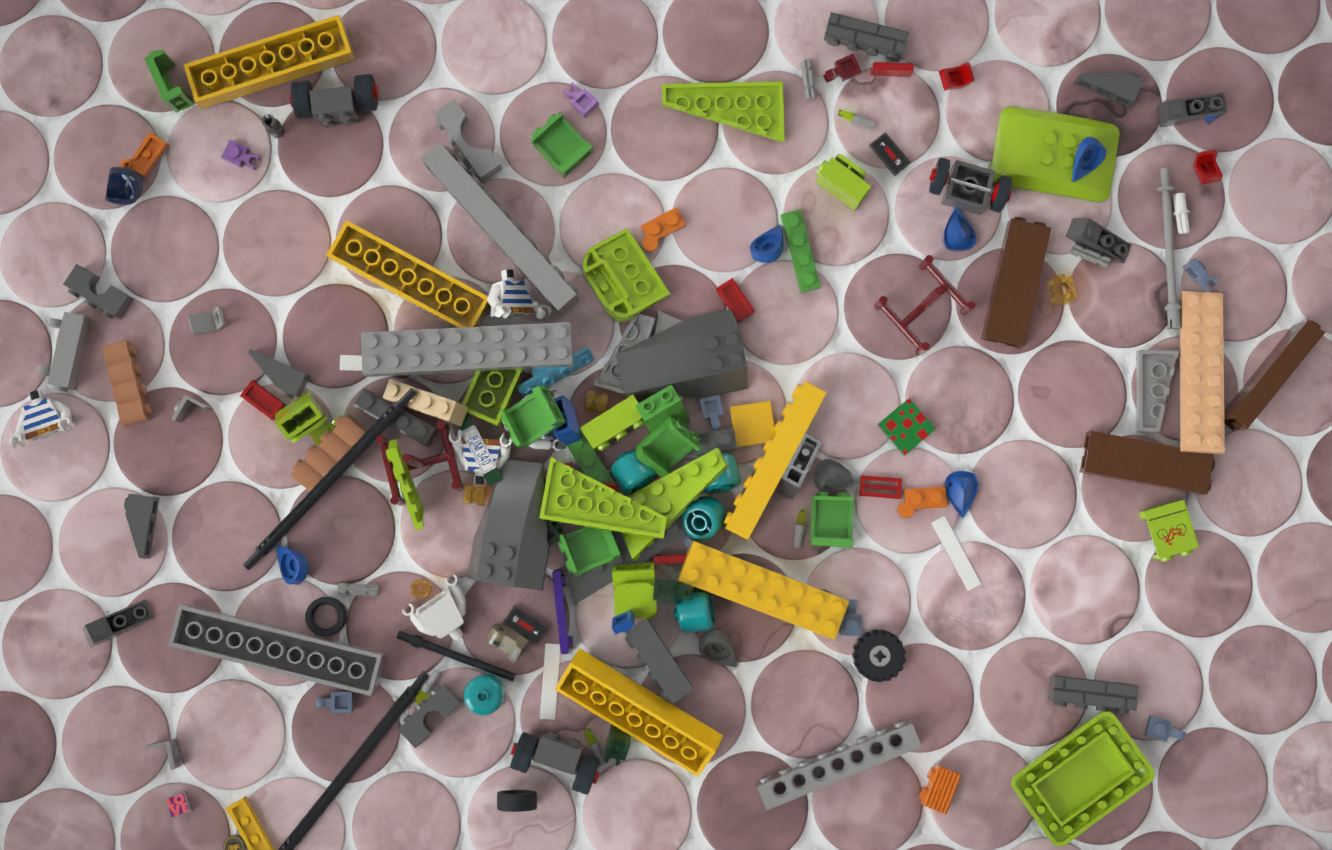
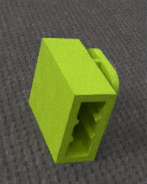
M837 154L835 159L831 157L828 162L824 160L816 173V176H818L816 183L853 211L857 209L871 188V185L864 181L867 176L865 171L841 154Z
M310 390L275 413L276 426L287 440L290 439L292 443L299 441L327 420V415L322 411V406Z
M654 563L612 565L615 616L632 610L635 619L657 617Z

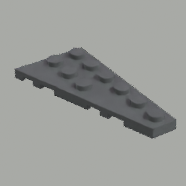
M681 516L665 531L664 539L655 538L653 540L654 543L649 548L646 547L636 561L632 559L622 533L615 531L613 534L622 558L579 576L569 572L565 563L574 605L613 582L612 565L643 563L686 537ZM563 553L564 562L568 560L566 553Z

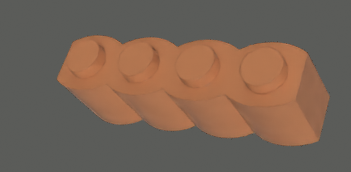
M128 340L102 346L121 424L127 427L151 420L152 408L145 398L147 388L144 383H141L140 375H142V368L139 363H136L135 356L138 355L136 346Z
M349 413L345 416L340 415L333 422L335 427L331 431L327 429L319 437L321 442L317 446L313 444L305 452L308 456L303 461L298 459L291 467L294 470L291 476L308 491L328 473L366 432L367 429Z

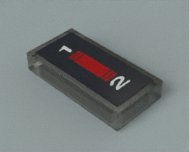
M886 132L869 145L894 176L911 164L910 160Z
M515 605L503 621V624L536 646L549 629Z

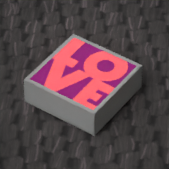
M187 791L164 798L170 818L193 811Z

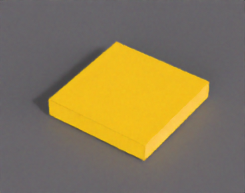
M770 401L730 407L737 447L763 444L769 438L773 439L775 434L771 432L774 429V421Z

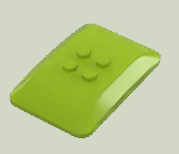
M1006 107L1001 111L998 121L991 170L996 171L993 183L996 184L999 177L1005 175L1012 178L1011 188L1102 203L1109 198L1111 193L1120 136L1119 129L1110 123L1020 107ZM1086 137L1096 138L1107 151L1104 161L1089 174L1073 182L1072 173L1079 144Z
M1103 711L1065 736L1012 777L1011 786L1050 842L1056 846H1064L1149 785L1154 780L1155 771L1117 717L1111 712Z

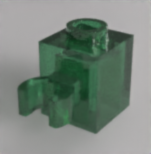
M655 579L653 600L661 604L681 605L682 600L687 602L693 600L691 597H686L685 593L687 590H694V587L688 584L684 585L676 580Z
M612 724L606 738L605 763H608L610 758L616 759L615 765L618 766L620 760L625 761L631 736Z

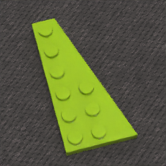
M783 81L662 84V106L783 143L785 141Z
M716 448L627 497L667 517V530L687 510L686 507L693 500L696 501L700 493L728 468V465L721 450ZM622 533L630 555L635 561L646 547L649 548L654 543L653 540L655 539L653 537Z
M550 457L540 519L664 539L667 517Z

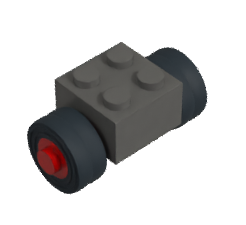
M372 74L356 75L354 77V91L351 86L313 90L310 81L307 80L291 83L290 104L293 107L296 118L314 117L320 126L326 128L342 123L343 125H354L355 122L361 121L360 112L375 111L378 107L379 89L375 84Z
M554 731L544 732L535 753L539 738L525 732L521 734L518 743H514L510 754L513 755L510 768L527 773L533 760L565 773L574 774L576 777L572 790L588 795L592 783H597L600 774L597 771L600 759L584 754L578 768L577 764L584 747L580 745L581 741L570 737L568 740L560 738L561 734Z

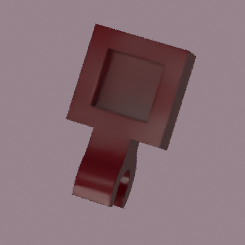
M854 54L835 61V68L825 71L823 77L826 83L835 80L839 76L843 82L861 74L862 71Z

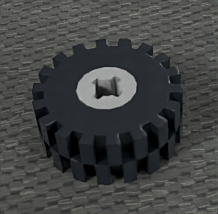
M872 629L862 633L863 635L858 637L856 644L853 645L852 658L857 671L863 677L873 682L890 681L891 678H896L899 675V671H902L904 668L902 667L903 663H906V650L903 648L902 641L895 634L882 629Z

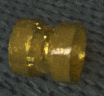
M588 390L585 410H598L600 413L606 412L609 393L602 392L597 394L595 391Z
M466 484L463 503L468 505L476 503L478 506H485L487 486L480 485L479 487H474L472 484Z

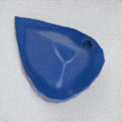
M1086 137L1079 144L1072 173L1073 182L1089 174L1104 161L1107 151L1096 138Z
M955 208L944 229L942 242L948 250L966 251L973 248L976 244V234L964 215Z
M781 225L768 230L751 243L752 259L761 263H772L781 256L783 251Z
M957 471L947 476L944 487H946V495L954 509L963 518L977 494L978 479L974 473Z
M277 545L278 563L283 580L287 584H301L310 570L308 561L298 551Z

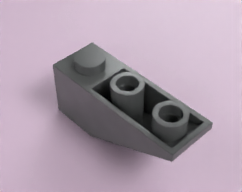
M1224 93L1168 100L1156 108L1160 127L1180 125L1228 112Z
M1073 218L1065 236L1085 248L1087 247L1101 253V255L1109 256L1120 263L1125 262L1131 244L1090 218Z
M143 600L84 625L82 630L90 648L154 618L146 601Z

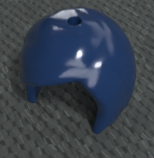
M111 167L105 200L116 205H131L135 203L143 192V182L140 176L130 168Z

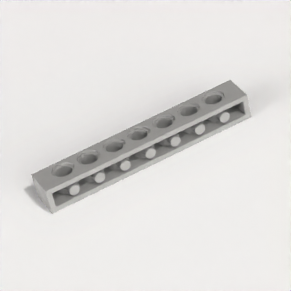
M906 720L894 723V727L891 729H879L874 732V736L869 738L867 735L859 737L855 740L856 743L852 745L842 744L836 747L837 751L830 754L828 751L817 755L818 759L813 761L806 759L799 762L796 768L790 770V767L778 771L779 775L774 777L767 775L760 778L756 786L766 811L922 747L913 724L910 721L906 722ZM895 734L900 735V742L897 745H892L890 742L891 737ZM875 742L881 744V750L878 753L871 751V746ZM856 750L862 752V757L858 761L852 760V753ZM836 758L843 760V765L839 769H835L832 766ZM817 766H821L824 769L823 774L819 777L813 775V770ZM797 774L804 775L805 779L802 784L797 785L793 782ZM778 782L784 783V791L776 792L774 790L775 784Z

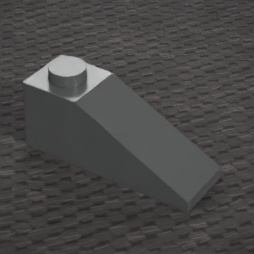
M1126 72L1080 74L1073 84L1129 108L1135 102L1144 80L1139 79V76Z
M249 349L248 353L277 388L283 390L282 395L291 399L294 396L300 397L310 375Z
M734 428L698 434L701 439V450L698 452L693 449L683 458L705 455L716 448H719L721 452L737 450Z
M806 433L804 434L775 491L793 500L822 444L821 441Z
M128 494L124 502V509L126 510L125 515L138 557L150 559L160 498Z

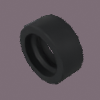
M321 597L314 600L308 606L305 613V622L308 628L319 636H332L339 633L347 621V611L344 604L333 597ZM324 604L332 605L338 612L337 623L329 629L319 627L314 620L316 609Z
M532 790L497 792V809L506 812L537 809V792Z

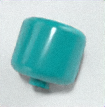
M636 450L620 454L611 467L612 476L626 494H632L649 485L657 474L655 470L637 459Z
M722 453L728 468L711 485L704 489L706 493H724L740 485L741 477L736 459L732 454Z
M710 496L699 497L683 513L682 523L685 531L692 538L709 540L723 528L727 514L723 504L716 498Z
M707 591L685 593L678 596L676 609H674L675 621H678L683 632L708 631L714 627V607L712 598Z
M478 675L469 681L465 687V704L474 714L490 715L503 704L506 695L505 686L494 675Z

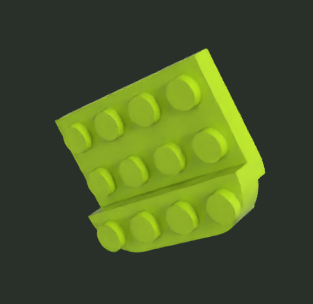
M628 228L592 246L587 250L583 258L582 273L605 311L617 322L630 321L635 318V315L670 296V292Z

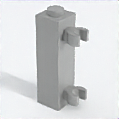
M64 312L62 320L49 318L48 326L59 328L60 332L51 368L38 366L37 374L49 376L48 384L54 385V390L67 392L68 389L75 390L91 323V318Z

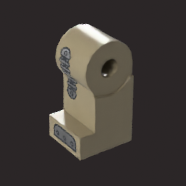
M500 623L493 625L486 638L491 646L508 655L507 659L513 663L521 656L529 642L528 639Z

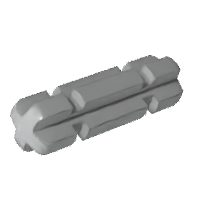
M810 59L801 61L804 89H806L805 98L807 100L816 98L814 73L811 70L813 66Z
M1075 243L1071 249L1072 255L1077 257L1080 255V258L1094 264L1099 263L1098 265L1103 268L1108 267L1111 258L1109 256H1101V253L1087 247L1083 248L1078 243Z
M339 583L338 593L378 596L379 585L371 584L368 586V584L350 583L348 585V583Z

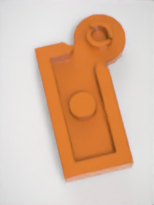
M149 132L133 155V159H124L120 167L130 168L146 178L169 144Z
M677 207L641 225V229L646 236L642 241L645 251H655L658 247L659 239L686 226Z
M946 487L904 489L905 502L899 504L897 511L902 518H909L913 515L914 509L946 508Z

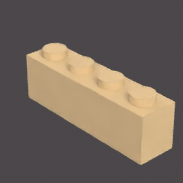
M389 379L382 397L383 399L392 403L398 402L410 388H413L417 394L405 406L406 408L462 426L468 410L467 406Z

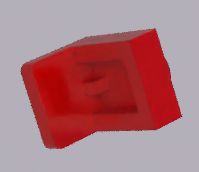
M969 62L959 67L944 68L939 71L944 91L962 89L975 80Z
M1216 150L1202 151L1196 154L1193 168L1202 185L1222 180L1223 174L1216 162L1218 154Z

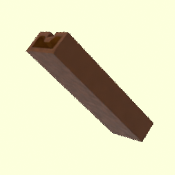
M1021 217L1011 218L1007 222L981 335L982 340L998 342L1019 349L1025 346L1051 232V227H1046L1045 223H1030Z
M1306 320L1293 325L1224 410V424L1234 432L1250 427L1325 334L1320 329L1321 326L1318 323Z
M1095 431L1086 432L1083 448L1084 455L1081 459L1079 473L1196 495H1207L1211 489L1212 480L1210 475L1215 467L1214 454L1181 452L1180 447Z

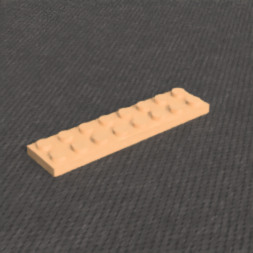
M1181 291L1180 449L1181 452L1225 453L1223 293Z

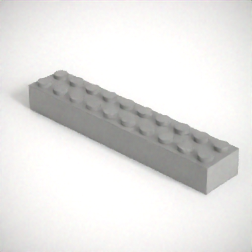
M439 142L421 158L432 175L560 317L579 301L577 288L570 281L567 283L564 281L565 277L557 266L552 267L550 265L552 263L543 251H537L538 248L529 235L527 237L524 236L523 229L515 220L513 222L510 221L511 218L502 205L497 206L498 203L488 190L486 192L483 191L482 183L475 175L470 177L471 173L461 160L456 161L457 158L454 152L447 145L443 147Z
M571 322L361 333L362 374L366 377L574 367Z
M189 604L179 605L168 644L171 647L368 696L376 694L386 653Z

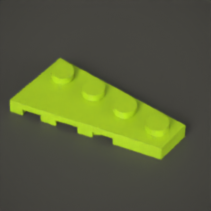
M397 439L389 441L386 455L389 462L392 461L394 476L396 480H399L402 496L405 498L409 514L417 531L424 528L425 510L408 466L402 460L403 453Z

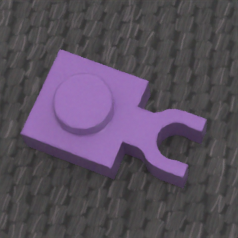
M572 82L571 87L574 91L568 92L564 89V95L569 99H573L570 101L571 106L586 118L599 106V102L585 88L579 92L577 86Z
M229 140L221 156L223 160L238 167H242L243 163H246L253 170H256V167L251 165V161L253 159L261 160L257 155H248L249 148L232 140Z

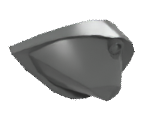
M831 459L820 461L814 472V484L818 490L823 492H836L860 483L848 469Z
M713 630L701 637L699 640V652L703 657L719 664L737 667L733 643L725 632Z

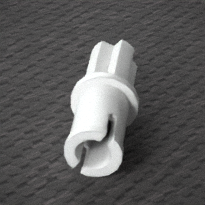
M1186 193L1172 195L1175 210L1173 216H1176L1179 234L1190 232L1188 222L1190 211L1187 210Z

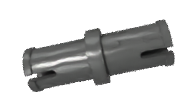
M267 114L269 118L266 115L263 116L262 124L267 128L266 131L275 138H279L278 135L282 137L285 132L284 128L280 125V121L270 114Z

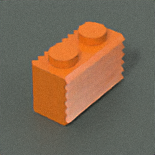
M935 763L934 768L930 767L927 779L929 780L927 786H923L919 795L920 803L947 815L962 775Z

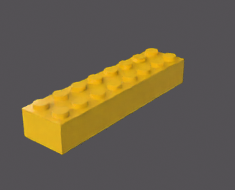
M336 15L184 64V68L195 103L201 109H205L356 59L344 22L340 15Z
M347 220L326 254L333 262L455 328L479 327L490 307V304L487 302L488 296Z
M806 381L802 385L798 384L791 395L794 398L793 402L786 404L781 414L784 416L783 420H778L771 432L775 434L773 439L769 438L762 449L765 454L762 458H757L752 467L755 470L753 476L749 475L742 486L746 488L744 493L737 495L733 503L736 506L733 513L729 511L724 520L726 524L725 530L744 540L749 539L827 392Z
M693 540L690 543L686 558L677 577L681 582L833 640L837 636L849 604V600Z
M580 648L555 688L556 691L699 777L715 754L723 737L719 732L668 701L666 702L663 698Z

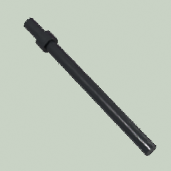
M402 631L398 632L397 639L410 643L412 647L418 649L421 647L512 682L514 681L515 673L426 641L422 636H413Z

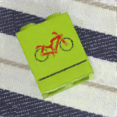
M1177 500L1139 511L1141 520L1146 519L1157 553L1152 555L1153 559H1161V562L1174 559L1173 555L1180 553L1181 556L1192 554V549L1199 548L1184 500Z

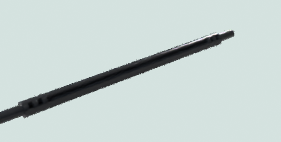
M410 388L398 402L395 401L255 548L254 554L243 564L247 570H250L261 557H265L370 447L376 440V437L380 436L405 410L404 407L417 394L413 388Z
M422 671L414 683L405 689L278 850H294L416 697L417 691L429 677L425 671Z

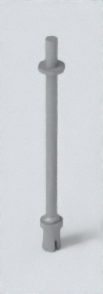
M1161 168V187H1158L1156 192L1162 193L1169 302L1165 306L1168 320L1167 328L1180 329V310H1182V305H1179L1177 302L1170 197V192L1175 190V186H1170L1169 168Z

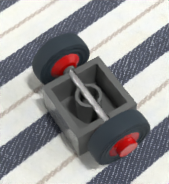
M939 158L935 168L931 170L929 192L940 195L943 187L946 185L941 204L981 215L986 208L989 195L991 196L990 210L998 213L1002 212L1006 202L1010 200L1012 178L1001 175L993 188L991 186L996 172L994 170L956 160L949 174L950 160L946 158Z

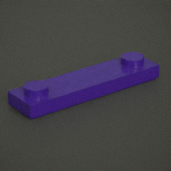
M562 570L552 572L560 651L562 654H569L570 649H573V638L568 636L563 587L567 586L566 574H562Z

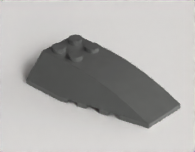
M731 309L690 317L616 354L624 394L654 395L670 385L673 386L678 396L710 397L748 389V367L739 326Z
M508 459L500 471L503 479L496 482L475 533L467 578L543 591L550 550L549 542H547L548 523H546V520L539 518L545 490L544 464Z

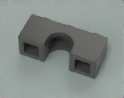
M76 264L63 285L69 288L67 292L77 298L80 295L86 298V304L95 309L99 306L103 309L102 313L111 319L114 316L122 319L134 298L112 285L104 294L98 295L96 285L100 277Z
M446 684L442 687L436 686L430 692L432 697L427 702L422 700L415 707L417 712L412 717L408 714L400 722L402 727L398 731L414 748H417L433 732L426 722L427 714L430 711H437L447 718L463 702Z

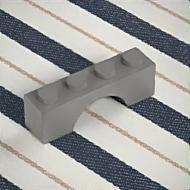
M455 99L434 112L437 117L434 121L441 131L445 129L449 134L446 138L452 147L455 145L460 150L458 155L464 163L468 161L471 166L469 171L472 175L480 178L483 183L502 170L501 164L489 148L476 149L469 146L463 140V130L468 119Z

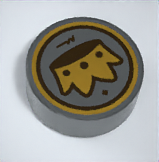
M240 835L228 837L223 844L224 850H245L246 844Z

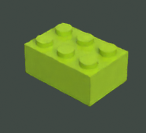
M524 370L476 371L462 402L463 405L468 407L467 413L501 427L502 416L500 410L509 408Z
M631 395L580 427L594 451L599 450L602 452L610 447L609 443L615 439L620 441L628 436L627 431L632 428L637 430L645 425L642 416L636 408V405L639 403L634 395Z

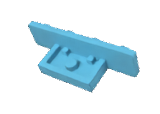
M585 347L573 354L574 367L530 369L534 377L517 386L519 393L524 398L526 395L532 394V389L538 385L550 387L580 368L587 366L595 360L590 349Z

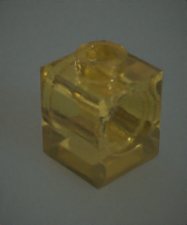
M1065 274L1056 275L1047 283L1052 307L1070 304L1077 300L1072 276L1065 277ZM1058 285L1064 286L1065 294L1058 292Z

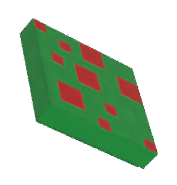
M910 398L877 424L903 456L936 430Z

